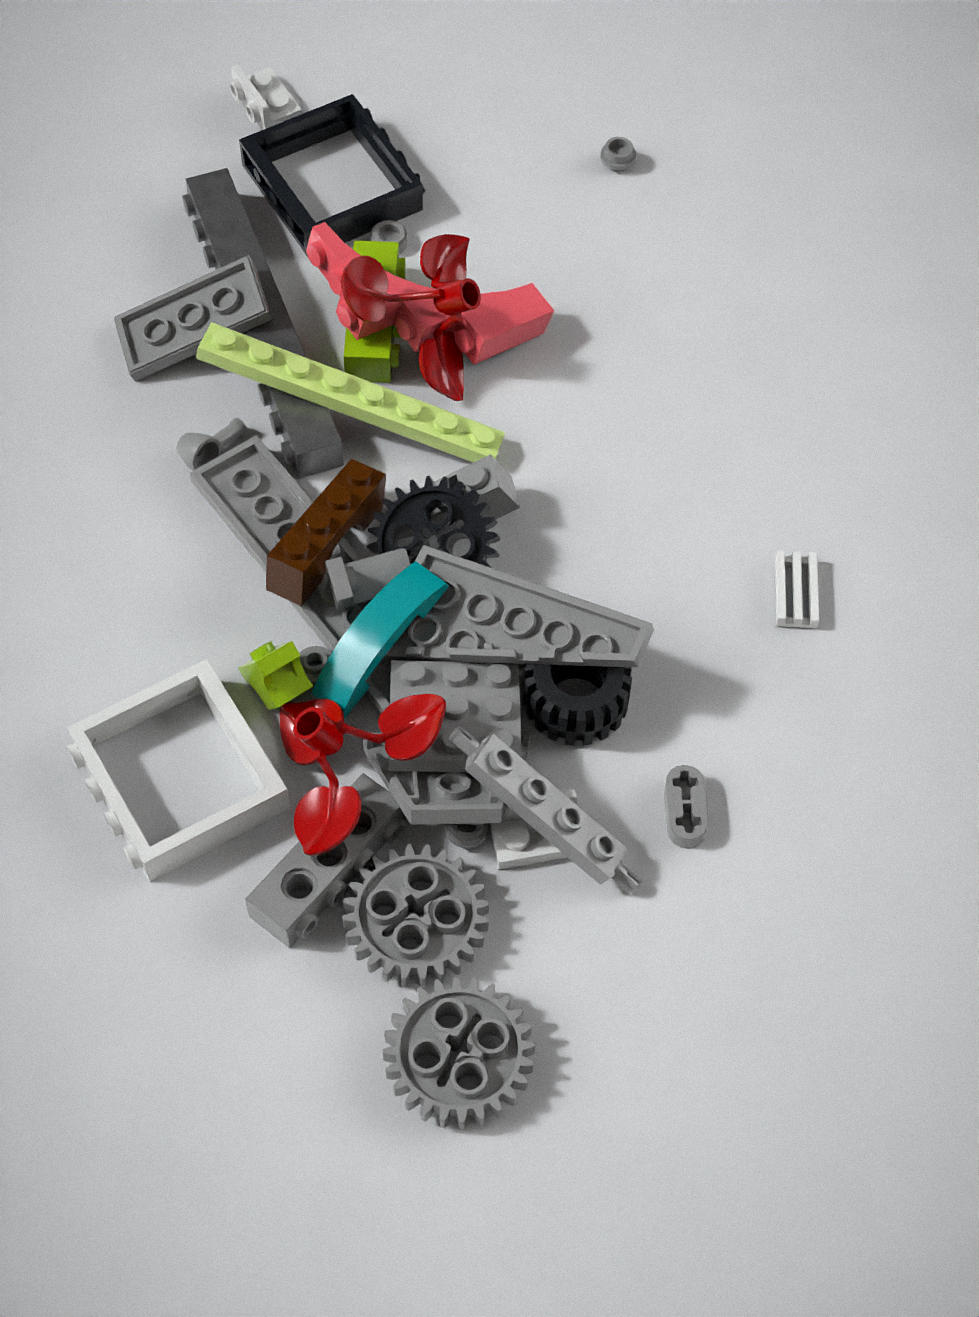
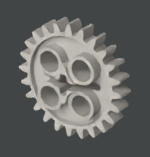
M407 844L405 856L399 857L393 848H389V861L384 863L377 856L372 857L374 871L372 872L360 867L358 871L359 879L362 883L350 882L349 894L353 897L344 898L343 900L344 911L349 913L342 916L343 927L350 930L346 933L347 944L357 945L354 950L356 960L359 961L369 957L367 962L369 973L375 972L382 966L384 968L385 982H389L395 973L401 974L402 987L408 985L411 976H417L421 987H426L427 975L434 974L436 979L443 983L444 969L446 968L459 975L461 973L459 959L461 958L471 963L474 961L475 952L471 946L483 948L484 936L480 932L488 931L489 919L484 917V915L489 913V901L480 900L485 896L484 884L473 885L476 881V871L472 869L462 873L463 859L461 857L449 864L447 862L446 849H443L437 857H432L430 845L428 844L424 846L421 855H415L411 844ZM417 881H426L432 885L429 889L418 891L411 887ZM445 892L449 894L447 896L439 897V895ZM382 905H389L396 909L393 913L383 916L374 912L377 907ZM443 914H452L458 920L453 924H443L437 918ZM393 932V934L390 935L389 937H384V936H383V934H389V933ZM406 939H416L422 943L414 950H407L400 946Z
M454 976L450 989H445L441 981L436 979L434 984L435 993L429 994L420 986L417 988L419 1001L417 1004L407 998L402 1000L406 1016L392 1013L391 1022L397 1030H385L384 1033L385 1042L392 1045L383 1049V1061L392 1063L385 1068L386 1078L390 1080L399 1079L393 1085L395 1097L409 1093L405 1101L408 1111L414 1109L419 1104L422 1105V1121L426 1122L435 1112L439 1114L441 1128H445L450 1116L457 1118L460 1130L465 1128L467 1116H474L476 1122L481 1127L484 1126L485 1111L489 1110L499 1119L502 1117L501 1101L512 1106L517 1104V1095L512 1088L526 1091L528 1080L522 1074L533 1073L534 1061L526 1058L535 1054V1043L526 1041L531 1036L532 1026L531 1024L518 1025L523 1019V1008L509 1011L511 995L508 993L498 1000L495 999V984L493 983L484 992L478 991V981L474 977L468 988H461L458 976ZM445 1015H453L460 1019L461 1022L454 1028H444L437 1021ZM474 1017L480 1018V1022L477 1023L467 1038V1053H459L446 1085L439 1087L437 1083L443 1078L451 1065V1051L457 1052L460 1049L471 1020ZM493 1035L498 1037L502 1044L495 1049H487L479 1044V1040L485 1036ZM425 1054L434 1055L439 1059V1063L436 1066L428 1069L419 1067L415 1061L418 1057ZM464 1075H473L480 1079L481 1084L475 1089L466 1090L461 1088L457 1081Z

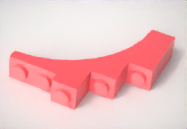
M325 222L312 227L306 248L307 256L312 265L318 267L328 280L332 291L340 296L336 309L338 319L344 327L350 330L356 340L392 325L396 326L400 337L406 340L415 352L420 351L421 345L425 340L434 339V331L450 316L440 313L435 308L433 298L399 302L386 301V317L382 321L368 323L357 318L349 309L344 299L341 277L346 265L352 259L361 255L345 244ZM385 271L388 278L387 294L438 290L421 286ZM533 283L508 291L482 293L478 308L462 312V321L453 323L444 333L454 334L455 343L459 350L465 353L475 365L544 334L554 309Z

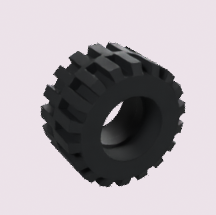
M526 664L524 680L526 714L529 720L535 719L534 727L540 733L547 730L548 738L555 742L560 737L565 739V745L574 746L575 740H582L584 746L592 744L593 738L596 736L602 741L609 737L610 729L616 731L621 726L622 718L626 717L632 684V668ZM580 678L591 682L599 690L586 696H573L563 692L556 685L566 679Z

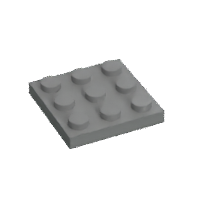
M391 660L390 704L407 696L436 694L446 700V711L439 734L431 748L423 755L408 761L395 760L389 756L388 771L467 772L465 766L468 755L448 740L459 725H462L479 742L495 734L522 758L519 664Z

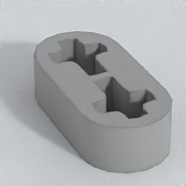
M676 766L668 773L664 789L667 833L675 845L689 849L703 842L708 828L705 780L701 772L692 766ZM679 781H687L688 787L691 788L688 800L682 799V789L678 787ZM684 813L690 814L691 826H694L693 833H686L684 826H681Z

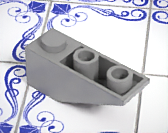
M491 454L445 476L450 480L451 489L461 481L466 486L465 495L472 490H475L480 495L476 505L486 502L490 507V510L484 517L498 519L520 508L512 476ZM441 479L434 481L437 487ZM439 506L435 508L431 514V523L443 522L447 518L448 507ZM459 521L452 530L461 528L464 522ZM406 529L402 531L398 539L414 537V530Z

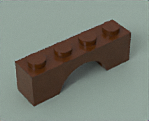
M351 458L268 553L266 590L302 606L323 581L325 561L330 560L334 549L343 535L351 527L364 532L375 519L373 516L374 512L380 513L383 509L384 503L382 500L385 495L386 474Z

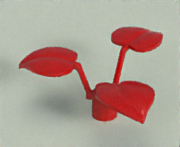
M443 234L432 237L423 244L420 252V266L424 275L432 280L431 287L438 289L434 291L387 294L388 278L381 263L370 256H359L352 259L343 269L341 277L342 292L349 309L362 321L368 323L382 321L386 317V301L399 302L433 298L435 308L440 313L450 316L434 331V339H427L422 343L419 353V365L424 380L432 389L454 401H463V355L455 343L454 334L444 333V331L453 323L462 321V312L474 310L480 305L481 293L477 283L470 278H466V256L470 238L455 234Z
M418 694L393 702L379 716L378 725L382 732L380 734H373L347 725L344 722V714L341 707L332 700L315 699L301 703H285L280 706V732L287 755L292 761L302 766L319 762L329 780V788L326 786L313 788L305 794L296 807L294 830L303 847L304 854L309 856L319 855L341 844L354 830L361 814L359 792L351 786L338 788V778L326 759V756L334 755L341 749L344 741L343 734L347 733L376 744L385 742V751L391 758L399 761L413 760L430 749L439 734L446 711V700L436 694Z

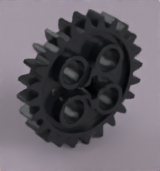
M426 476L423 488H420L412 479L410 480L409 493L405 494L400 488H395L398 498L395 503L385 498L382 500L388 511L386 514L374 512L373 516L381 522L380 527L368 528V532L378 538V540L368 544L367 549L376 554H383L404 548L407 551L408 557L414 556L410 561V564L415 562L423 545L430 546L428 539L433 535L438 538L437 543L439 547L437 549L452 555L453 546L458 540L469 539L471 547L461 558L492 568L486 562L487 558H497L500 554L491 548L490 544L496 543L501 539L497 533L488 531L498 523L494 517H484L490 510V507L486 502L476 505L480 495L475 490L465 495L466 486L461 481L451 489V483L447 477L443 476L437 487L434 480L430 476ZM439 506L448 507V515L443 522L431 523V514L435 508ZM459 521L464 522L461 528L452 530ZM406 529H413V541L408 546L399 547L397 544L399 534Z

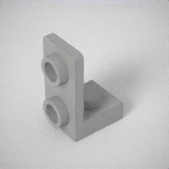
M401 548L344 564L342 556L326 560L325 571L336 609L340 610L371 601L395 576L411 565L406 549Z

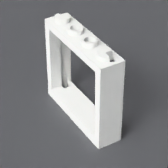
M207 659L67 727L72 744L66 746V749L76 769L85 767L90 777L84 779L91 796L96 803L104 800L109 811L103 813L108 826L115 837L123 834L128 843L127 846L123 847V850L130 865L133 866L134 870L141 867L149 882L291 809L287 787ZM201 694L259 791L149 846L93 746Z

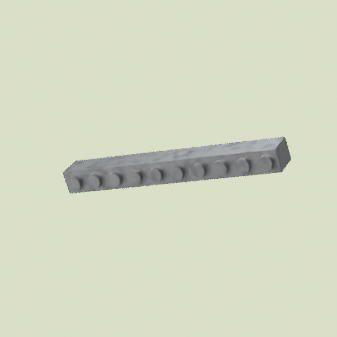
M228 168L185 178L188 194L182 195L187 216H194L196 219L192 223L197 241H204L206 244L203 247V253L208 268L215 267L217 270L247 255H250L255 263L272 320L242 334L306 357ZM262 383L257 384L263 406L270 405L272 412L269 413V419L275 436L282 434L284 442L281 443L284 460L287 466L294 465L299 479L344 466L342 441L327 407Z

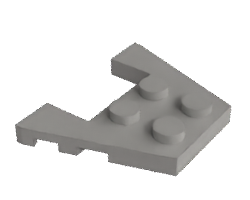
M521 731L522 758L526 760L530 750V731ZM370 732V733L380 734V733H382V732ZM363 739L364 752L411 825H482L485 823H501L507 805L468 772L388 771L389 755L385 751V742L376 744Z

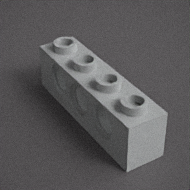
M362 773L351 787H354L359 792L361 798V814L355 827L362 826L369 830L361 835L351 833L335 848L315 856L304 854L303 847L299 841L245 898L249 917L288 948L299 938L303 940L313 932L318 924L320 914L329 905L334 907L342 900L348 890V884L359 873L360 867L369 870L373 865L372 857L377 856V852L386 842L393 843L405 828V815L392 794L365 773ZM330 857L340 860L338 864L330 867L320 864L324 859ZM298 889L311 891L310 895L302 899L290 896Z

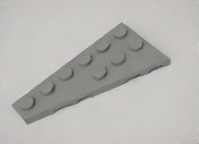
M423 545L415 561L447 583L449 587L424 619L418 615L413 619L383 659L637 668L654 632V628L650 622Z

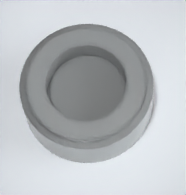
M391 220L382 221L372 228L371 241L399 242L400 254L407 247V231L399 222Z

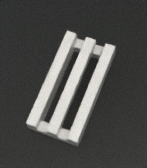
M784 550L776 551V626L818 627L817 552H809L808 556H801V551H793L792 555H785ZM785 566L792 567L793 617L786 616ZM802 567L807 568L808 618L803 617Z

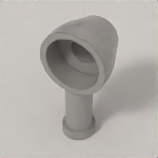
M234 418L228 426L214 436L201 433H185L177 443V453L186 466L193 471L220 456L222 449L235 439L245 436L247 434V427L241 419Z

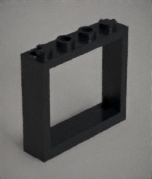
M353 94L239 139L242 166L306 256V248L313 226L325 222L346 243L370 233L372 228L379 222L387 220L398 221L423 210V194L425 189L420 182V175L410 169L403 152L393 147L386 130L383 127L379 128L373 121L370 110L368 108L364 109ZM351 131L395 190L315 222L272 162Z

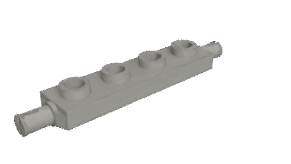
M459 725L453 731L448 740L468 755L465 770L597 883L601 885L612 878L630 895L638 889L642 879L638 878L623 865L624 853L627 847L495 734L479 742L462 725Z

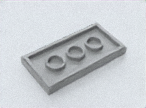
M250 255L114 317L128 372L135 382L197 354L198 346L211 322L243 333L272 320L255 263Z

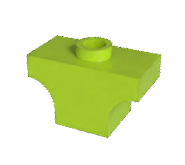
M269 641L250 652L252 660L238 667L245 681L256 690L267 710L279 708L313 687L300 662L301 655L293 641L274 646L272 641Z

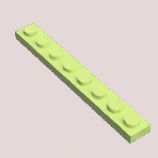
M212 322L197 349L196 359L473 463L490 454L496 459L505 435L503 431Z

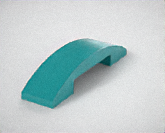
M417 561L405 568L368 603L347 629L324 665L311 694L317 699L334 701L341 707L345 719L370 688V685L365 682L413 619L417 615L424 619L449 585Z

